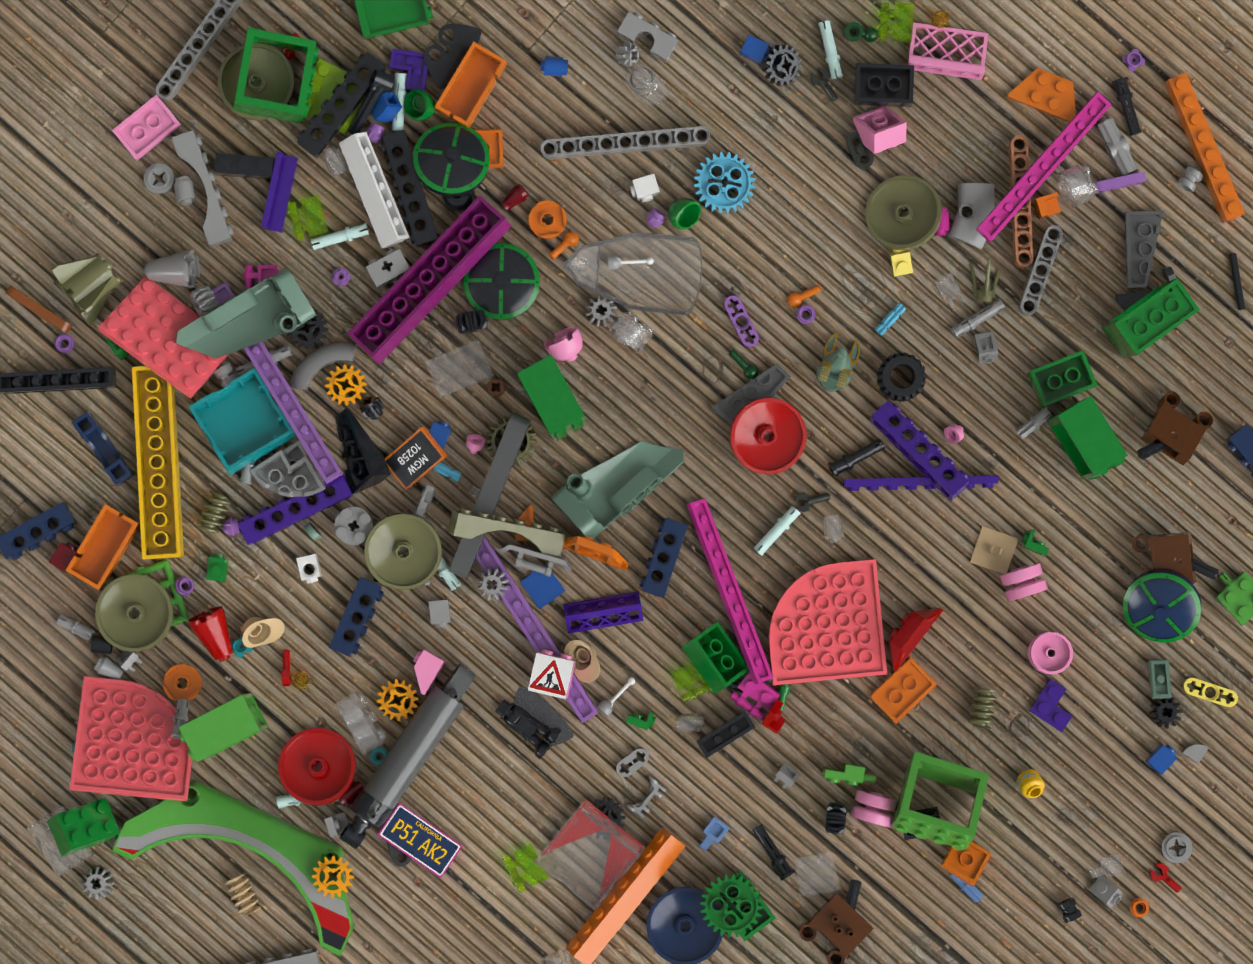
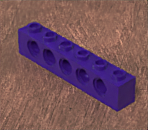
M887 401L871 415L870 422L951 502L967 488L969 483L967 475L961 470L958 471L954 467V462L949 457L945 458L940 453V448L934 443L931 444L927 440L926 434L921 430L918 431L914 427L913 421L900 413L901 411L896 404H891ZM895 420L899 425L892 426L889 421ZM907 433L910 434L912 438L905 439L902 435ZM923 447L925 452L919 453L916 448ZM935 460L939 465L932 466L929 462ZM950 474L952 479L946 480L943 475Z
M341 475L328 484L324 483L326 488L333 486L335 493L331 497L326 496L325 489L316 493L315 495L318 500L315 505L308 503L309 496L293 497L289 500L283 498L276 502L277 506L269 508L267 506L258 511L259 514L254 517L250 514L242 518V522L238 525L247 544L252 545L354 496L345 476ZM293 503L300 505L298 513L294 514L291 512L290 507ZM276 511H280L283 514V518L279 522L273 519V514ZM260 519L265 521V528L262 530L256 528V522Z

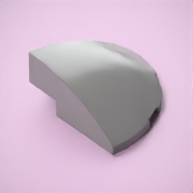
M300 440L285 450L278 451L250 470L260 484L282 496L307 497L326 489L322 476Z

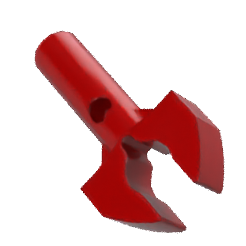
M288 649L283 650V671H281L283 686H291L290 650Z
M1154 863L1161 869L1162 875H1156L1153 870L1149 869L1151 879L1155 882L1163 880L1176 893L1180 892L1182 887L1167 875L1169 867L1163 863Z

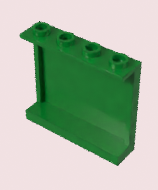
M355 0L365 40L431 24L430 18H433L431 6L427 7L426 0Z

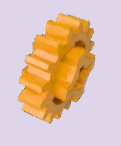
M346 364L343 365V369L336 366L337 372L330 371L332 377H326L330 382L325 385L326 388H330L327 395L333 394L331 400L334 402L338 399V405L345 402V405L349 406L350 401L355 405V399L362 400L360 394L366 393L363 387L367 386V383L362 382L366 377L365 375L359 376L361 370L354 371L353 365H351L350 369L347 368ZM346 373L344 377L340 379L336 378L340 374ZM354 375L358 379L359 386L353 382ZM348 380V383L354 388L350 387L344 390V387L338 382L346 383ZM334 385L338 386L340 390L339 395L335 393ZM349 393H356L352 397L346 398Z
M395 679V684L388 681V687L382 686L384 692H378L381 699L377 700V703L382 704L378 709L385 710L383 716L390 714V720H393L395 716H397L398 721H401V716L407 719V713L414 714L412 708L418 707L414 703V701L419 700V697H414L417 690H411L412 684L406 686V680H403L401 684L398 679ZM396 687H402L405 690H407V692H399L396 689ZM390 691V699L385 702L386 694ZM396 694L398 697H403L406 695V697L400 701L401 705H399L398 703L390 704L395 699ZM408 698H411L410 705L408 709H406V700ZM395 707L400 713L392 712L388 708Z
M332 856L331 860L324 857V863L318 861L319 868H313L316 875L311 876L312 879H316V882L312 885L319 887L317 893L323 891V897L330 894L331 899H333L334 894H337L340 898L341 891L347 893L346 887H352L353 885L349 880L354 879V876L349 875L353 869H347L349 862L347 861L343 864L342 857L336 861L335 856ZM335 864L338 865V867L336 869H331L327 865ZM321 871L325 875V880L322 883L320 882ZM338 872L336 876L337 881L335 882L334 880H332L331 882L329 881L326 884V882L329 879L328 874H334ZM343 872H345L346 874L345 883H343V881L341 880V874ZM328 886H336L338 889L329 890L326 888Z

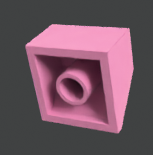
M886 106L853 117L863 145L874 154L906 142V122Z
M425 649L423 652L419 651L413 660L416 662L414 669L420 691L423 695L428 693L446 660Z

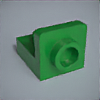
M1031 529L1029 532H1025L1021 541L1024 543L1022 548L1041 556H1046L1049 548L1045 547L1046 543L1039 540L1032 542L1035 530Z
M213 553V557L207 558L209 561L206 580L226 582L229 559H224L225 555Z
M650 711L645 722L643 721V716L633 713L632 716H627L625 722L648 730V727H653L656 717L653 716L654 712Z

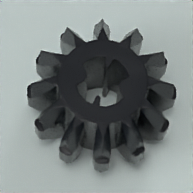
M483 310L460 313L455 317L456 327L461 334L481 331L488 327L487 315Z
M1173 697L1169 700L1164 698L1162 701L1161 699H1155L1158 705L1152 703L1150 705L1152 708H1155V711H1149L1150 715H1155L1151 721L1156 722L1158 720V727H1161L1164 723L1166 729L1169 728V722L1172 726H1176L1174 719L1181 720L1177 713H1183V710L1176 709L1180 706V703H1174L1175 698ZM1163 708L1170 710V712H1167L1169 713L1168 716L1162 715V712H1164L1162 711Z
M830 802L828 804L825 827L827 833L838 835L845 832L847 806L840 802Z

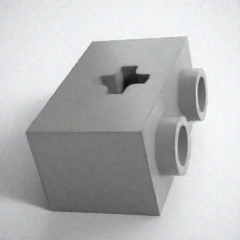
M391 249L385 253V257L381 259L377 257L368 262L369 265L366 268L378 289L402 277L410 268L400 249ZM386 263H388L389 265L393 264V266L390 267L391 271L389 272L387 270H383L385 268Z

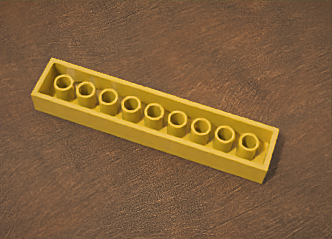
M147 366L132 367L142 559L184 557L175 387Z

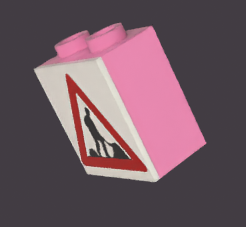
M542 649V652L538 651L535 656L528 691L562 699L568 698L576 660L572 659V655L561 653V656L553 655L554 651Z

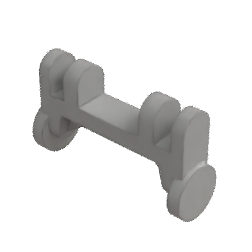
M650 775L648 776L651 783L650 792L646 798L634 805L626 804L634 813L636 812L642 818L646 817L641 813L642 810L647 813L651 811L646 807L654 795L659 798L663 796L658 792V789L660 788L663 792H666V789Z

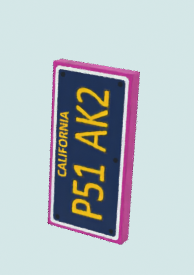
M401 803L397 804L377 834L439 878H442L462 848V845Z

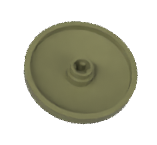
M253 43L244 95L288 105L295 88V76L289 61L276 48L266 44ZM243 45L232 51L223 61L218 74L219 93L226 106L236 115L249 120H265L269 117L233 111L244 49Z
M899 175L885 180L871 193L865 210L866 223L873 237L883 246L893 250H911L922 246L934 236L941 223L942 204L937 192L927 181L912 175Z
M411 513L392 514L381 519L370 530L365 543V561L371 574L383 585L398 590L417 588L429 581L436 573L442 556L441 541L435 528L424 518Z
M135 574L119 577L109 583L101 592L95 610L96 623L105 640L114 647L128 652L145 651L159 644L168 634L174 617L173 603L167 590L156 580L144 575Z

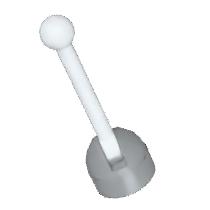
M608 255V270H616L621 264L647 263L651 265L654 259L648 257L647 259L621 260L616 255Z
M630 677L624 687L611 700L600 702L597 705L598 709L608 717L614 709V701L630 685L635 683V679Z

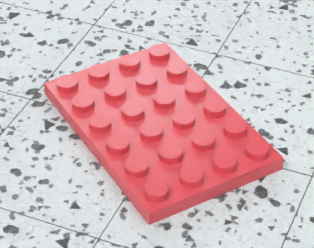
M146 276L98 328V331L190 399L230 355L227 354L216 359L176 344L177 331L200 316Z

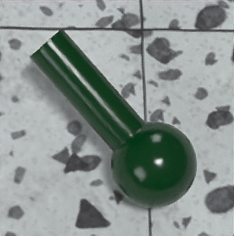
M734 349L729 352L731 358L743 369L744 376L747 379H754L758 376L757 366L748 364Z

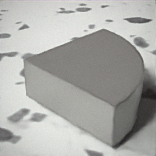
M1194 744L1186 747L1181 753L1199 764L1209 747Z

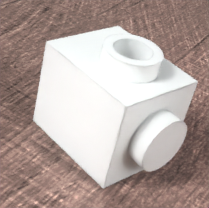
M655 174L632 180L633 185L630 186L632 196L637 197L638 201L648 202L653 200V196L660 194Z

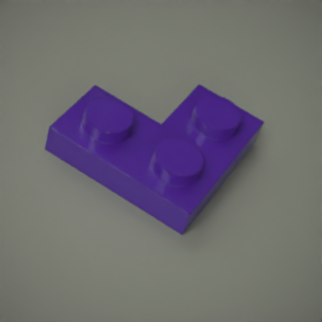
M392 49L389 68L408 71L405 89L408 91L414 89L425 91L428 68L424 59V53Z
M1049 679L1029 712L1060 732H1063L1072 715L1056 705L1066 689Z

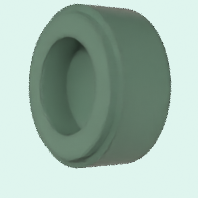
M309 522L304 526L305 531L313 540L317 541L322 537L319 530L312 523Z

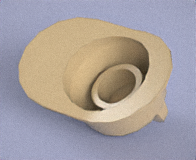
M251 617L244 625L240 626V631L243 634L242 642L248 648L269 644L278 640L285 629L284 623L278 618L262 619L260 617Z
M581 640L570 641L565 646L564 654L572 655V659L576 660L574 674L584 683L595 681L600 673V664L594 647Z

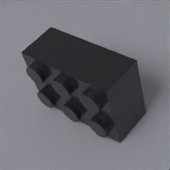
M856 64L854 105L912 106L914 65Z

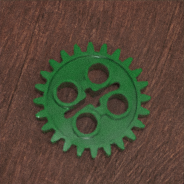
M733 873L729 879L727 874H725L724 880L717 876V883L711 880L712 887H705L708 894L701 895L706 899L700 902L701 905L705 906L700 912L707 914L703 917V920L709 919L710 921L707 926L714 925L713 932L720 929L721 936L724 932H727L728 937H731L732 932H735L736 937H738L739 931H742L745 935V928L753 930L751 923L758 924L755 917L762 916L757 912L763 909V906L758 905L763 899L756 897L760 894V891H753L756 885L752 884L749 886V878L743 882L742 875L736 879ZM732 886L738 889L737 895L733 897L727 894L728 888ZM720 892H723L730 902H736L735 907L743 915V919H740L732 908L727 909L728 904L721 897ZM716 899L722 900V908L714 909L712 906L713 901ZM747 901L751 904L748 911L740 909L742 902ZM733 914L736 917V921L733 924H727L725 922L727 915Z

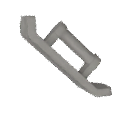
M510 542L499 549L502 553L508 550L519 552L515 564L517 568H525L550 577L555 562L562 564L567 572L572 571V566L568 559L563 556L543 554L535 548ZM527 554L548 560V567L522 560L523 555Z

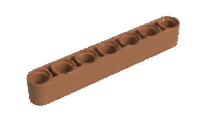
M1022 135L1015 136L1009 143L1010 189L1016 184V179H1020L1029 169L1028 140ZM1020 141L1023 144V149H1016L1014 142ZM1015 160H1021L1024 167L1021 169L1017 168ZM1031 197L1025 203V206L1021 207L1012 218L1013 261L1015 266L1021 269L1028 267L1033 261ZM1020 216L1024 217L1026 225H1019L1017 218ZM1018 236H1025L1027 243L1025 245L1020 244ZM1019 255L1027 256L1028 262L1022 264L1019 261Z

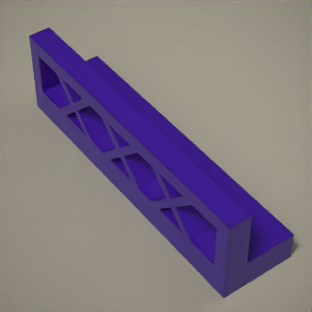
M277 152L261 224L263 229L283 233L298 158L284 155L282 152Z
M639 591L563 604L568 634L644 621ZM638 610L639 615L635 616L627 615L630 611ZM612 614L619 615L617 619L608 618ZM594 617L600 618L598 622L593 623L589 621ZM578 620L581 622L576 626L570 625V621Z

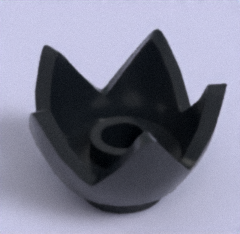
M475 190L461 195L459 198L443 195L441 197L449 212L465 211L472 204Z

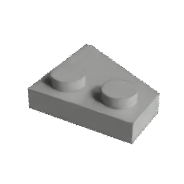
M427 485L419 497L421 499L419 506H415L412 514L424 518L437 489Z

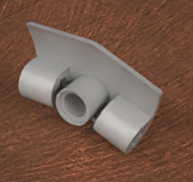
M957 184L958 210L948 237L982 249L986 239L976 228L995 207L994 184ZM963 208H968L971 211L970 217L962 215L961 211Z

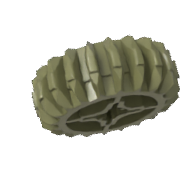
M505 416L502 417L504 423L500 424L498 420L495 421L498 425L497 428L493 425L490 426L494 431L493 433L487 432V435L492 437V439L485 440L486 443L492 444V446L486 448L487 451L494 450L490 454L491 458L495 456L498 449L496 447L497 434L499 431L504 434L505 427L508 424ZM532 425L528 426L525 434L527 435L525 450L522 452L519 449L518 456H516L517 466H521L520 459L525 463L528 462L525 458L526 455L530 458L533 457L529 450L536 451V447L531 446V443H537V440H531V437L536 436V432L529 433L533 429Z

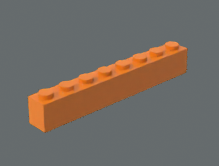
M1187 73L1169 79L1164 84L1222 223L1241 217L1245 212Z
M663 827L655 834L652 841L643 849L640 856L631 864L624 876L619 879L618 883L607 894L599 907L594 910L587 922L582 925L575 937L570 940L566 949L573 957L583 964L593 963L686 847L678 838Z

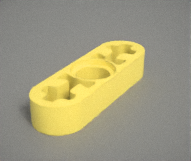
M1187 678L1183 681L1182 689L1188 695L1225 707H1232L1238 701V696L1233 690L1196 678ZM1194 681L1195 686L1201 687V683L1204 685L1201 691L1192 689L1190 692L1187 684ZM1207 687H1213L1215 690V695L1212 698H1208L1205 695ZM1219 693L1222 695H1228L1230 693V697L1233 698V700L1229 701L1228 704L1226 703V699L1219 698V701H1216V699L1219 697Z

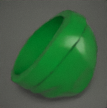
M414 89L406 95L404 111L412 120H425L430 118L435 112L436 104L427 92L421 89Z
M680 198L673 201L668 210V218L672 226L680 230L693 227L701 215V205L688 198Z

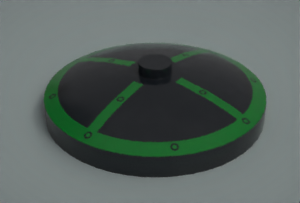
M443 123L428 129L417 141L413 153V166L420 182L430 191L443 196L454 197L472 192L484 181L490 165L489 149L482 136L474 129L467 128L459 123Z
M494 244L464 276V291L473 308L485 311L488 318L495 320L513 319L525 313L538 296L540 288L538 268L530 255L521 248L511 244Z

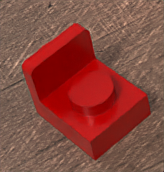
M778 699L761 723L775 734H778L786 721L780 716L782 714L780 708L784 703Z

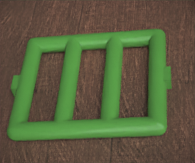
M163 560L147 567L141 566L136 568V571L123 575L135 574L145 576L164 569L167 580L159 583L164 588H171L174 596L171 598L173 606L177 605L180 616L173 618L172 626L189 620L183 598L175 590L176 579L168 560Z

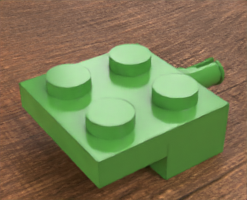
M1224 571L1218 577L1226 586L1214 598L1243 626L1253 617V579L1245 571L1231 580Z
M843 763L842 770L823 768L822 776L828 782L839 783V780H845L846 784L858 786V782H876V775L865 774V767L862 765Z

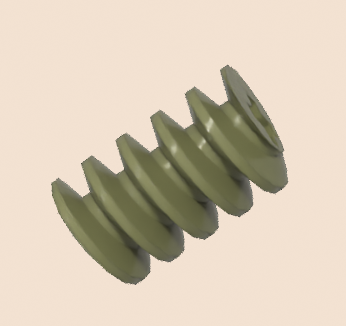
M210 491L213 497H207V500L211 504H204L208 511H201L205 518H198L202 525L196 527L211 533H219L220 531L216 526H222L219 519H225L221 512H228L224 505H231V502L227 497Z
M984 688L974 689L973 692L977 693L978 696H974L972 699L977 703L971 704L975 711L969 714L974 719H969L968 722L973 726L992 729L987 724L993 723V720L988 718V716L994 715V712L989 709L996 707L991 701L997 700V697L992 695V693L998 691Z

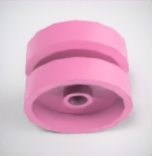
M1040 563L1022 566L1011 570L1009 573L1000 575L1002 585L1015 584V587L1005 591L1008 602L1048 589L1045 579L1035 581L1032 579L1043 573Z
M1044 632L1031 640L1027 656L1035 670L1044 674H1057L1069 667L1073 659V649L1070 641L1065 636L1056 632ZM1053 650L1054 654L1048 656V651Z
M857 790L855 800L866 806H853L850 816L874 824L891 827L893 817L890 814L884 813L883 810L895 811L898 801L876 792Z

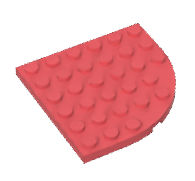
M876 559L824 565L802 575L787 588L774 609L769 626L768 642L770 666L773 675L772 685L887 674Z
M84 676L70 790L187 802L192 760L187 752L189 749L187 743H183L181 739L171 737L174 725L173 716L176 713V708L161 694L148 689L144 685L124 680Z

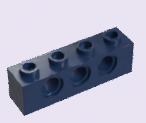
M62 502L1 535L0 549L5 559L17 560L23 556L22 553L29 549L31 552L40 547L39 543L45 540L50 542L57 538L56 534L63 531V533L72 530L74 528L73 525L77 521L67 503ZM56 518L58 526L53 529L50 526V521ZM36 527L41 529V535L38 538H35L33 535V530ZM22 536L24 538V545L18 547L16 539Z
M668 518L665 519V522H660L657 532L661 534L659 540H654L651 549L655 553L653 558L649 557L646 568L649 569L647 577L643 576L640 587H643V592L664 598L688 525ZM666 534L674 536L675 541L673 544L667 545L664 543L663 538ZM665 552L668 554L669 559L666 563L658 561L657 556L659 553ZM655 570L660 571L663 575L662 579L658 582L654 581L651 577L652 572Z
M360 577L329 648L348 657H351L352 654H357L360 644H358L360 636H365L368 626L365 625L368 619L372 620L376 612L374 605L376 601L380 602L384 591H381L382 586ZM363 595H368L371 599L370 604L367 606L361 604L360 599ZM356 612L361 613L363 616L362 621L358 624L352 618ZM347 630H352L355 634L352 641H348L345 638Z

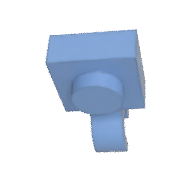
M713 817L703 830V833L707 836L699 847L706 851L713 840L719 843L730 828L716 817Z

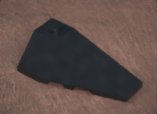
M345 408L335 418L339 440L343 442L344 446L342 458L346 459L348 470H345L346 479L352 493L355 494L381 483L391 473L384 456L349 408Z

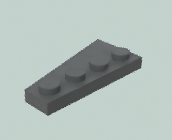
M1164 211L1125 212L1127 288H1147Z
M775 364L711 408L731 425L734 417L743 406L759 398L773 397L791 376L778 364Z

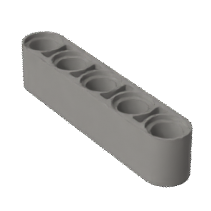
M1050 226L1043 233L1018 306V310L1023 316H1031L1038 309L1063 235L1061 228L1058 226ZM1051 230L1055 231L1057 239H1050L1048 232ZM1044 248H1047L1051 251V256L1049 258H1046L1042 255V250ZM1036 267H1043L1045 274L1043 276L1038 275ZM1031 284L1038 286L1039 292L1037 294H1033L1030 291ZM1025 302L1032 304L1033 309L1031 312L1025 311L1023 307Z

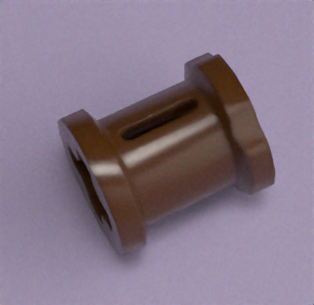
M492 379L488 383V391L493 397H500L505 392V385L500 379ZM493 384H495V385L500 384V387H499V388H500L501 391H500V392H497V391L492 392V390H493L492 385H493Z

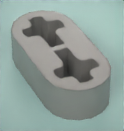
M643 748L635 749L617 763V773L622 777H628L648 762V752ZM637 752L645 753V760L643 762L641 760L635 763L632 761L637 757ZM631 762L633 764L628 768V773L625 771L620 772L622 763L627 765Z

